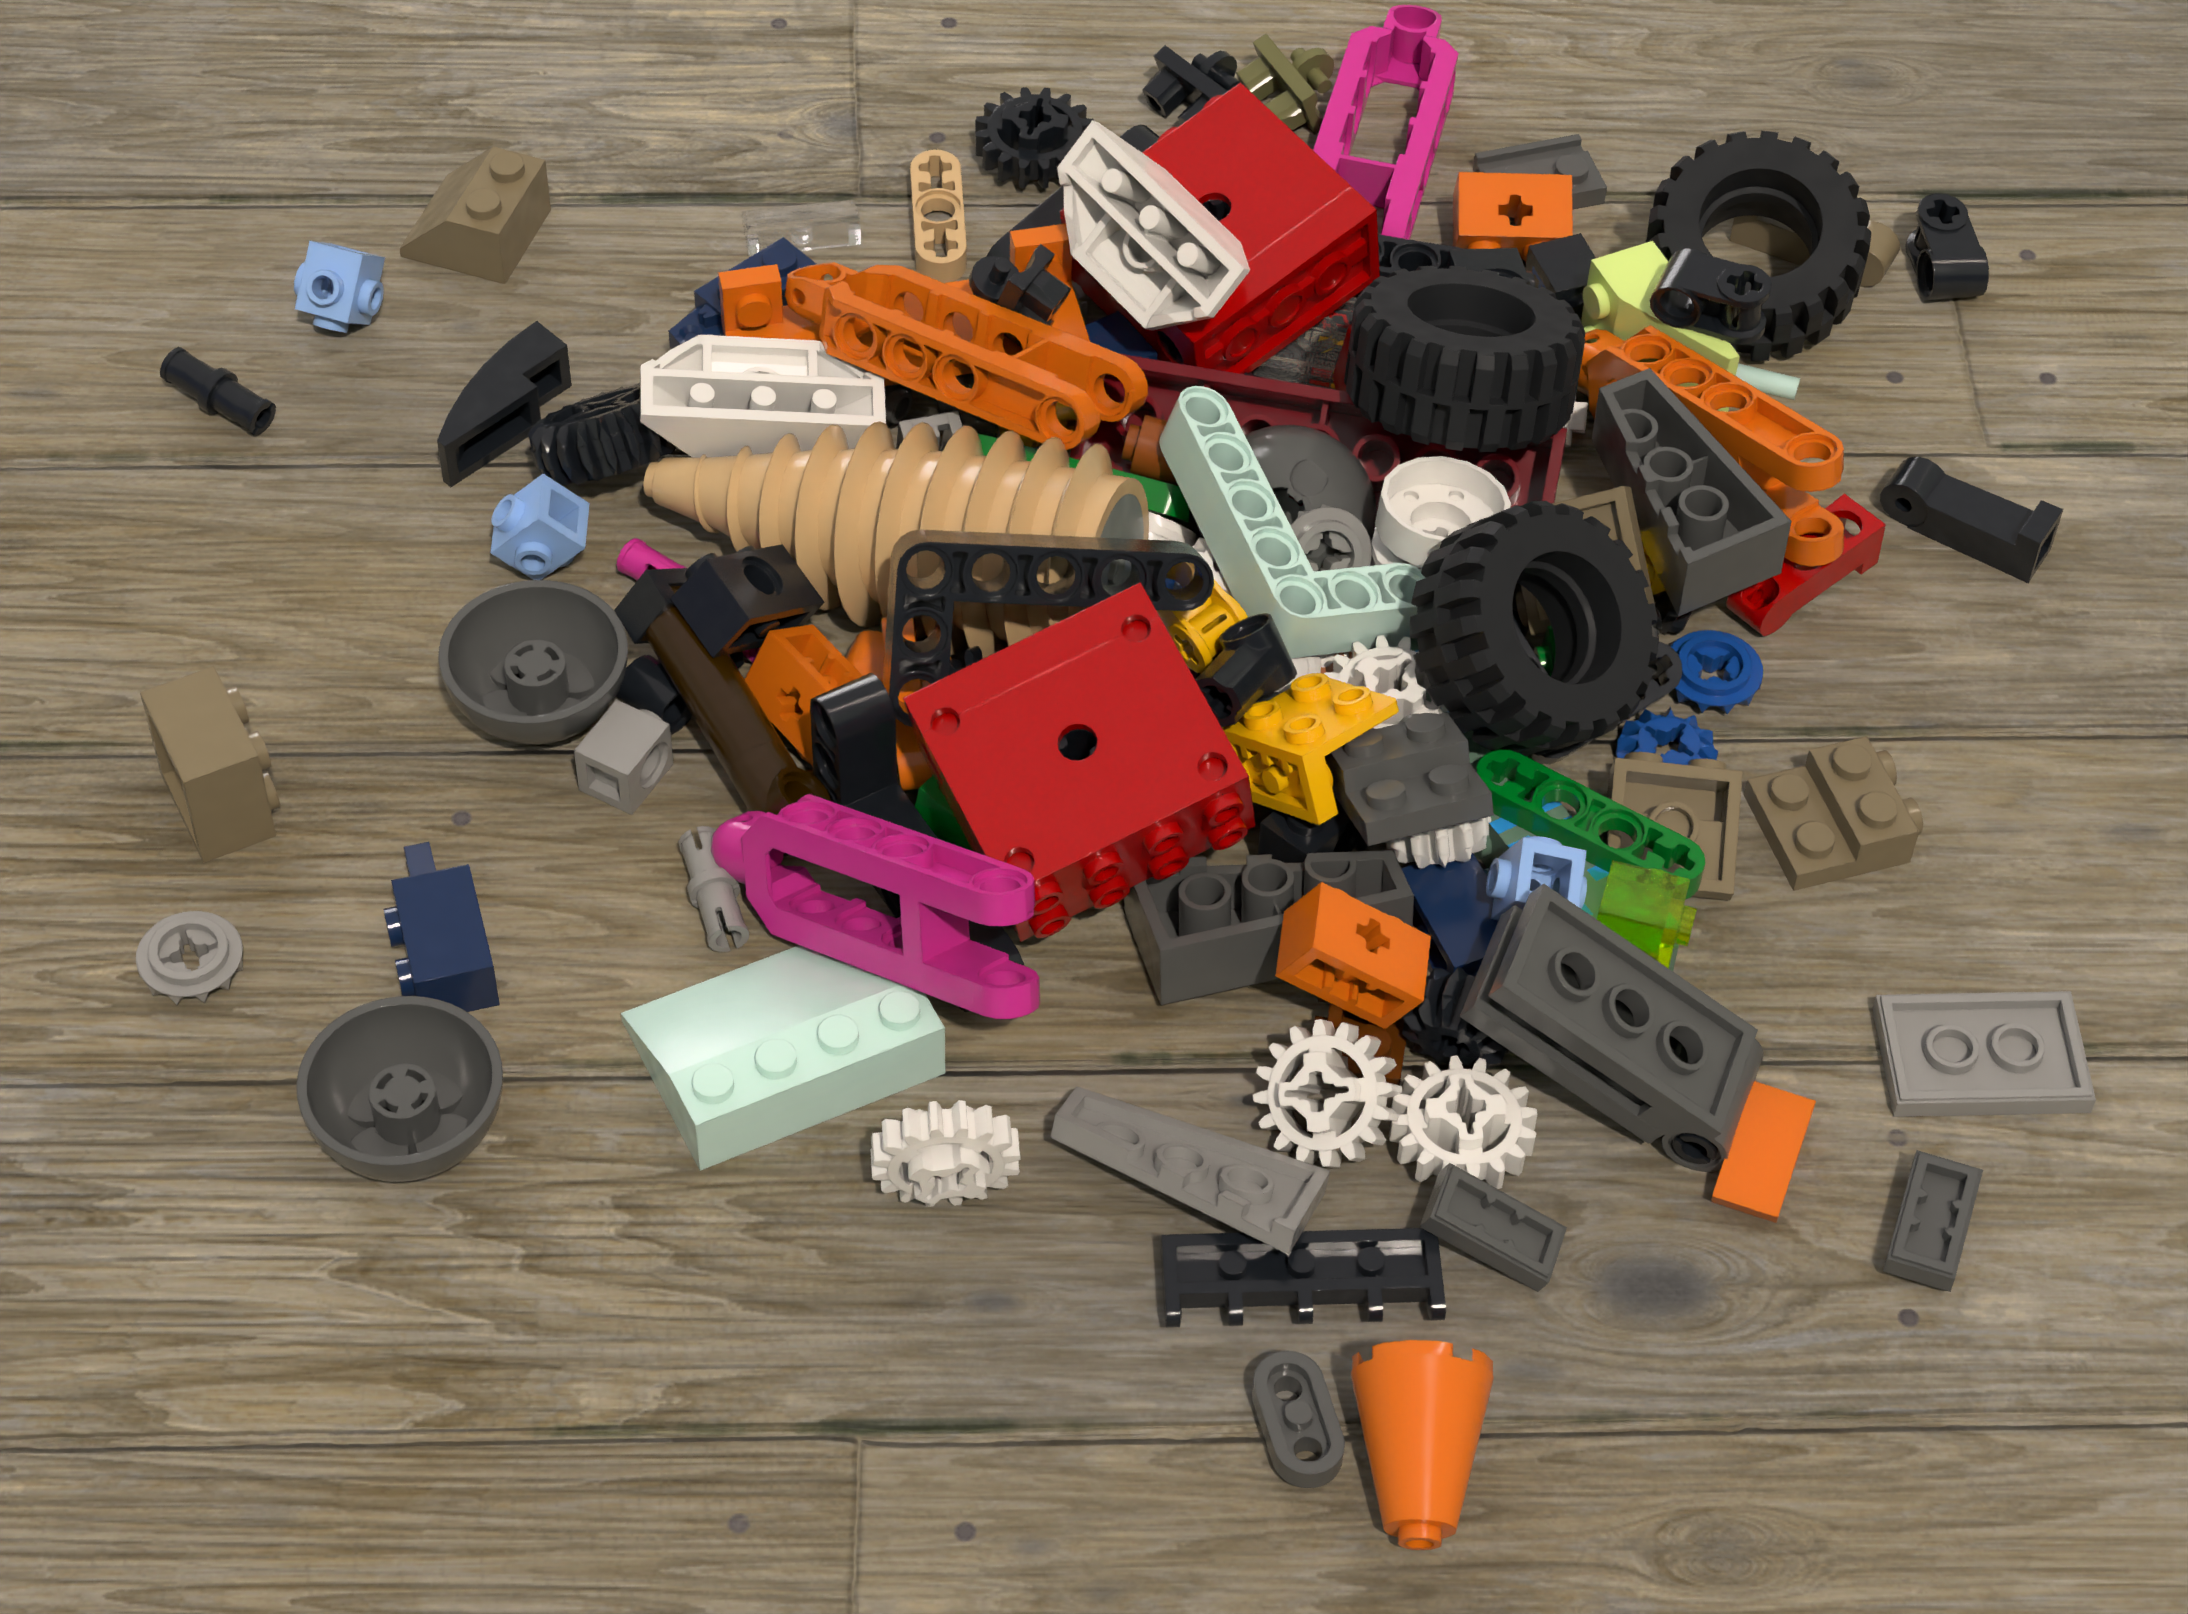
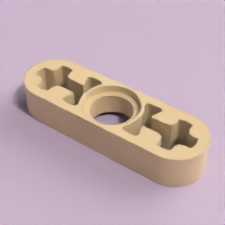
M928 150L915 156L910 165L915 264L918 273L947 283L958 280L963 276L967 268L961 165L957 157L947 151ZM932 176L941 177L942 188L931 189ZM932 211H945L952 215L950 219L945 221H931L924 216ZM946 243V257H936L935 244Z

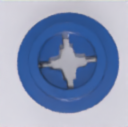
M1702 630L1686 634L1671 645L1679 655L1682 663V677L1679 684L1675 687L1679 703L1692 700L1698 703L1701 713L1709 706H1718L1723 712L1728 714L1735 704L1749 706L1755 692L1761 688L1763 679L1761 659L1747 642L1737 636L1721 631ZM1725 668L1722 680L1716 676L1710 677L1708 680L1701 679L1703 669L1706 672L1712 673L1717 669L1721 671Z
M1670 707L1663 715H1655L1645 709L1638 720H1626L1617 741L1616 756L1617 758H1625V755L1631 752L1656 754L1658 744L1665 746L1670 741H1676L1679 743L1678 751L1671 749L1666 754H1661L1663 763L1688 765V762L1694 759L1717 760L1718 750L1713 745V731L1700 729L1695 715L1686 719L1675 717Z

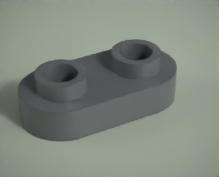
M1279 1351L1270 1354L1259 1363L1255 1370L1252 1400L1273 1466L1282 1479L1294 1486L1301 1488L1323 1486L1332 1481L1339 1473L1345 1448L1344 1436L1323 1373L1314 1360L1302 1353ZM1281 1391H1291L1298 1398L1292 1401H1284L1278 1398L1276 1394ZM1302 1451H1310L1316 1454L1319 1459L1316 1461H1303L1298 1459L1296 1454Z

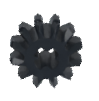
M1459 967L1454 973H1450L1443 968H1434L1430 975L1426 977L1424 1002L1404 1015L1402 1035L1409 1041L1414 1042L1415 1052L1435 1058L1436 1065L1442 1063L1449 1064L1451 1056H1458L1463 1068L1467 1066L1473 1068L1474 1063L1479 1058L1486 1060L1487 1070L1489 1065L1501 1064L1504 1054L1508 1053L1509 1050L1459 1017L1475 980V976L1468 975Z

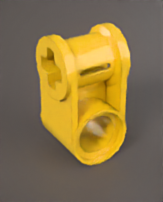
M1188 562L1178 563L1168 571L1166 578L1175 580L1183 588L1193 579L1195 572L1194 564ZM1215 580L1211 596L1198 608L1187 611L1156 610L1185 663L1196 673H1202L1212 663V658L1224 650L1219 639L1220 635L1233 624L1248 617L1241 605L1232 596L1227 594Z

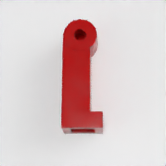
M1844 493L1825 508L1836 515L1843 523L1844 550L1839 558L1825 565L1805 566L1794 563L1784 557L1781 574L1728 595L1726 607L1763 636L1776 632L1794 612L1853 570L1863 574L1877 564L1886 524ZM1846 519L1852 520L1859 526L1860 532L1856 536L1845 530ZM1816 533L1801 535V537L1818 538L1826 536L1824 534Z

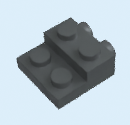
M1447 712L1441 714L1414 713L1407 715L1398 724L1378 729L1372 728L1325 756L1326 764L1333 776V793L1367 846L1494 816L1492 793L1470 764L1468 740Z

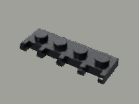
M1423 1228L1303 1231L1289 1255L1245 1233L1161 1235L1160 1250L1166 1328L1180 1327L1182 1308L1227 1307L1228 1326H1243V1307L1296 1305L1298 1324H1313V1305L1365 1304L1367 1322H1382L1383 1303L1427 1302L1430 1321L1445 1320L1446 1303L1439 1240L1437 1236Z

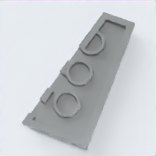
M1076 1086L1055 1114L1050 1137L1288 1255L1323 1198L1330 1175V1170Z

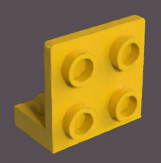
M1311 673L1298 677L1291 683V688L1272 699L1253 704L1235 725L1225 726L1222 729L1249 775L1252 802L1316 825H1321L1338 814L1332 789L1333 776L1326 764L1325 756L1397 714L1399 709L1396 698L1371 691L1364 686H1355L1329 678L1322 673Z

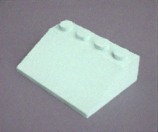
M800 945L621 1013L622 1022L700 1171L945 1074V1027L925 993Z

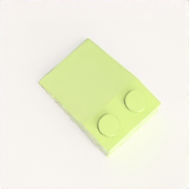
M1653 241L1591 260L1587 286L1583 290L1584 306L1581 323L1585 333L1594 329H1602L1625 341L1651 325L1736 376L1740 356L1730 343L1720 338L1686 328L1669 326L1660 321L1652 312L1650 298L1668 263V260ZM1589 339L1586 343L1596 342L1597 339ZM1649 358L1639 360L1638 362H1655L1658 360ZM1682 383V384H1679V385H1677V386L1689 387V386H1696V385H1699V384H1697V383ZM1729 407L1721 408L1717 411L1728 412Z

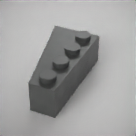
M1649 368L1599 388L1592 442L1614 487H1631L1642 544L1678 617L1781 574L1791 520L1663 381Z
M1393 850L1308 853L1303 863H1284L1272 859V854L1246 855V865L1207 866L1206 857H1192L1185 868L1171 877L1160 880L1151 877L1131 887L1130 892L1124 898L1125 916L1160 1004H1169L1280 979L1275 974L1284 911L1321 882L1340 889L1349 896L1383 913L1397 917L1404 923L1412 926L1414 894Z

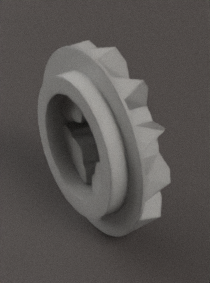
M1322 504L1321 508L1311 511H1298V518L1290 526L1305 554H1308L1310 550L1318 549L1323 535L1327 545L1344 552L1335 553L1334 557L1325 558L1323 568H1320V571L1370 566L1372 556L1370 537L1366 528L1357 517L1346 510ZM1307 558L1313 571H1318L1317 563Z
M203 911L177 913L156 923L143 936L136 952L137 970L139 977L147 984L153 996L158 994L168 995L176 1005L184 997L196 996L205 1003L210 991L216 988L229 990L232 975L237 971L243 970V945L236 928L221 916ZM189 944L191 951H195L196 956L199 958L200 966L193 971L187 969L183 962L182 954H185L183 945Z

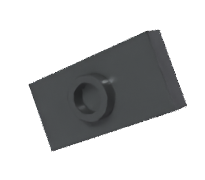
M1916 1150L1883 1272L1951 1292L1982 1177V1169Z
M1451 1163L1439 1172L1420 1225L1424 1230L1537 1292L1550 1281L1567 1229L1562 1224Z

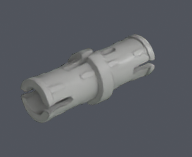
M699 826L696 828L702 843V849L696 847L691 830L686 831L678 841L680 852L684 856L691 878L687 885V891L692 905L700 909L709 947L717 952H729L731 949L725 933L726 928H728V931H731L737 949L742 947L749 939V930L744 923L737 902L740 886L738 881L724 868L719 867L713 858L711 843L712 835L716 829L709 826Z

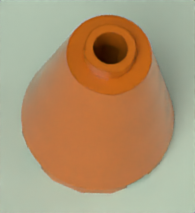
M1404 1340L1380 1343L1372 1346L1371 1360L1364 1362L1359 1352L1352 1356L1351 1380L1383 1529L1387 1534L1398 1537V1545L1411 1550L1436 1549L1441 1547L1443 1538L1450 1537L1457 1531L1493 1385V1360L1484 1352L1473 1348L1472 1361L1453 1357V1343L1442 1341Z

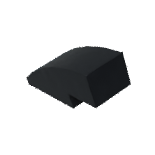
M535 321L509 340L483 364L464 387L448 413L437 439L443 482L450 488L529 437L528 432L541 419L540 407L572 386L567 344L538 321Z

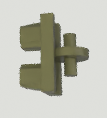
M1264 34L1253 41L1258 58L1236 72L1238 80L1260 101L1278 90L1280 94L1264 105L1291 130L1305 123L1316 135L1319 133L1324 117L1315 107L1318 100L1315 90L1323 94L1331 88L1332 82L1329 78L1334 70V60L1321 48H1312L1307 51L1303 48H1297L1291 53L1290 58L1293 61L1291 64L1271 38Z

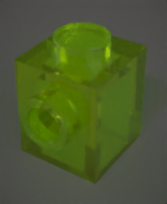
M1612 860L1597 920L1669 969L1675 944L1688 947L1697 908L1685 905L1691 879L1672 875L1660 869H1647Z

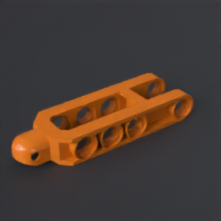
M830 262L802 267L787 274L785 289L787 304L800 317L820 325L819 336L826 354L1008 430H1013L1042 444L1051 437H1057L1065 444L1066 450L1074 448L1090 439L1097 432L1101 420L1108 422L1122 420L1144 405L1147 398L1148 383L1145 374L1138 364L1130 358L899 265H874L858 272L838 263ZM826 274H829L833 277V279L824 280V276ZM906 292L912 293L921 302L923 307L921 321L913 319L906 312L904 306ZM955 312L963 314L970 321L973 328L971 341L962 339L956 333L953 326ZM872 331V346H865L858 340V337ZM1005 332L1011 333L1020 341L1023 348L1021 352L1013 356L1005 352L1003 347ZM904 340L918 344L923 354L922 367H916L908 361L903 351ZM955 360L971 368L974 375L972 388L963 386L956 379L953 366ZM1106 374L1117 377L1123 384L1125 390L1123 403L1115 402L1107 395L1104 388V377ZM1057 402L1074 410L1077 417L1075 431L1068 430L1058 421L1056 415Z
M1651 325L1625 341L1607 330L1594 329L1585 333V345L1577 391L1589 397V410L1594 419L1599 388L1650 368L1791 520L1785 558L1799 565L1820 566L1831 563L1842 555L1844 550V527L1842 521L1836 515L1821 507L1818 499L1805 492L1824 491L1834 487L1841 481V474L1844 470V447L1839 438ZM1589 339H1597L1596 342L1586 343ZM1649 358L1658 360L1655 362H1638L1639 360ZM1682 383H1697V384H1699V385H1696V386H1689V387L1677 386V385L1682 384ZM1726 407H1733V408H1738V409H1740V410H1737V411H1729V412L1717 411L1718 409L1726 408ZM1806 458H1820L1825 461L1807 463L1801 462L1800 460ZM1811 533L1826 535L1818 538L1801 537V535Z

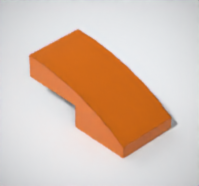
M1754 1081L1742 1111L1728 1159L1724 1158L1711 1202L1777 1223L1816 1101Z

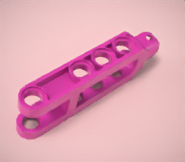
M1417 5L1394 6L1388 10L1383 27L1369 26L1351 33L1313 149L1373 207L1384 208L1381 235L1409 240L1454 95L1456 64L1459 54L1446 40L1439 38L1442 22L1441 15L1430 8ZM1383 82L1413 87L1419 90L1416 118L1410 117L1405 154H1399L1396 165L1350 156L1371 87Z
M811 794L801 797L798 802L785 806L777 815L771 812L747 811L720 824L713 833L711 852L715 862L719 867L724 868L736 881L745 885L746 897L772 935L985 1017L1012 1019L1031 1014L1039 1008L1041 1002L1040 980L1037 972L1029 967L1010 961L1009 954L970 940L969 920L987 926H1009L1027 921L1034 916L1033 909L1036 904L1034 877L1025 869ZM784 853L899 894L901 916L894 918L866 907V901L859 898L849 901L822 891L820 884L814 881L806 867L782 865Z

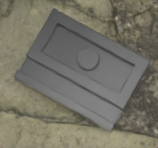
M1579 134L1475 153L1474 172L1572 175V210L1605 203L1607 186L1588 150L1584 151L1582 149V139ZM1509 217L1510 221H1515V218Z

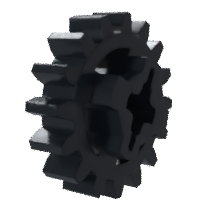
M1022 87L1020 97L1013 98L1008 93L1003 92L1000 94V106L987 102L984 105V116L976 117L975 154L976 156L983 157L982 168L985 171L998 168V180L1001 182L1015 176L1018 177L1019 187L1025 188L1030 180H1038L1042 188H1048L1049 178L1056 177L1059 179L1058 165L1094 119L1086 118L1087 107L1084 104L1071 107V95L1067 93L1058 99L1051 98L1050 88H1044L1040 94H1031L1027 87Z

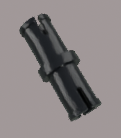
M182 347L174 348L164 358L160 368V377L196 398L199 407L213 415L221 413L245 427L253 435L262 434L272 423L276 412L275 404L239 384L238 378L233 372L222 367L215 369L192 356Z

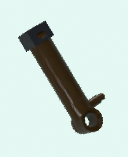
M688 568L645 570L614 611L634 644L649 643L747 806L746 812L762 811L777 815L782 808L798 802L801 797L807 794L831 801L827 789L814 776L813 770H803L797 767L730 654L712 658L670 599L688 580L685 577V572Z

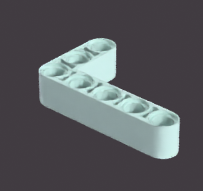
M1204 386L1185 388L1180 393L1159 440L1160 448L1233 598L1241 605L1247 616L1250 617L1263 613L1271 614L1291 658L1352 652V644L1357 641L1370 650L1376 648L1377 636L1384 635L1390 647H1397L1404 636L1410 637V617L1417 614L1418 608L1411 604L1416 581L1426 578L1421 574L1422 570L1410 564L1393 563L1313 571L1229 403L1222 395Z

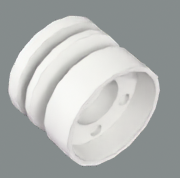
M1444 456L1418 457L1397 465L1384 479L1376 516V527L1371 543L1372 556L1370 566L1405 563L1422 570L1430 553L1438 550L1441 541L1451 533L1510 508L1511 502L1505 487L1490 472L1468 461Z

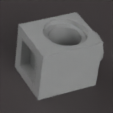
M616 699L574 750L579 790L633 815L673 765L670 724L664 722L658 715L649 710H638Z

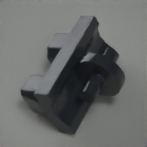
M1164 45L1154 55L1159 71L1151 78L1142 91L1148 105L1163 117H1167L1183 100L1190 106L1177 117L1181 125L1200 112L1211 98L1225 94L1240 83V81L1234 78L1237 70V61L1226 51L1220 50L1208 58L1201 53L1197 54L1190 64Z
M1042 244L1035 249L1024 272H1019L1011 261L1005 257L988 256L977 261L969 275V285L975 296L1050 326L1054 323L1051 318L1059 310L1071 290L1070 287L1047 271L1055 254ZM1004 333L1003 338L1006 336L1022 348L1020 341L1014 335Z

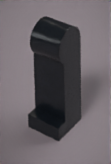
M1909 457L1904 460L1880 493V503L1884 511L1894 520L1908 526V529L2026 583L2030 582L2050 552L2063 513L2062 508L2042 500L2033 511L1946 475L1936 463L1922 457Z

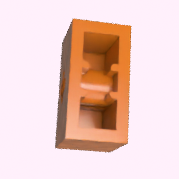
M1458 172L1453 192V247L1465 249L1517 248L1521 259H1524L1526 262L1530 245L1573 235L1572 175ZM1509 217L1515 218L1516 226L1510 225Z
M811 624L770 630L745 681L769 721L796 748L798 755L813 766L811 699L863 675Z
M1321 882L1284 911L1275 976L1386 1029L1424 1002L1431 936L1404 923L1397 917L1383 913L1349 896L1340 889Z

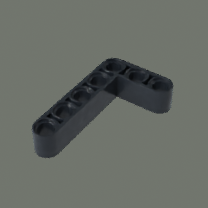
M922 529L910 531L901 536L895 543L890 558L883 685L892 701L895 717L904 725L912 727L905 703L898 699L900 689L905 683L914 679H922L932 684L949 676L954 601L1090 607L1141 582L1156 610L1187 611L1194 610L1203 605L1211 596L1214 587L1213 572L1197 550L1189 544L1179 541ZM920 551L935 552L939 555L940 561L938 568L932 575L919 579L907 574V564L913 555ZM993 553L1003 557L1004 565L1002 571L994 579L980 581L972 577L973 564L981 556ZM1056 556L1067 560V571L1061 580L1051 584L1041 583L1037 580L1038 567L1044 560ZM1119 559L1131 562L1130 576L1124 583L1113 587L1102 584L1101 576L1107 564ZM1182 562L1194 564V576L1187 586L1175 590L1166 587L1165 579L1167 573L1174 565ZM925 615L935 620L934 631L923 641L913 642L902 636L905 624L915 616Z
M869 673L812 698L810 701L813 774L827 789L831 802L937 838L897 783L896 717L892 701L881 680L875 674ZM872 885L894 917H900L899 894ZM969 920L970 940L1009 954L1010 961L1024 965L1018 949L1002 926H987ZM959 1007L964 1012H969V1010Z

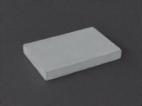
M2071 991L1876 995L1872 1009L1893 1117L2092 1112L2096 1098Z

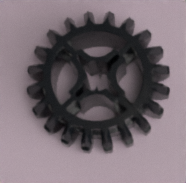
M640 383L630 387H620L609 392H601L599 395L581 399V401L572 405L563 406L561 410L548 413L545 418L538 420L528 432L532 446L530 447V452L535 466L540 470L541 475L545 474L562 486L572 483L580 485L591 480L599 481L608 476L620 475L622 472L631 469H639L640 466L658 461L661 456L671 454L678 448L640 422Z

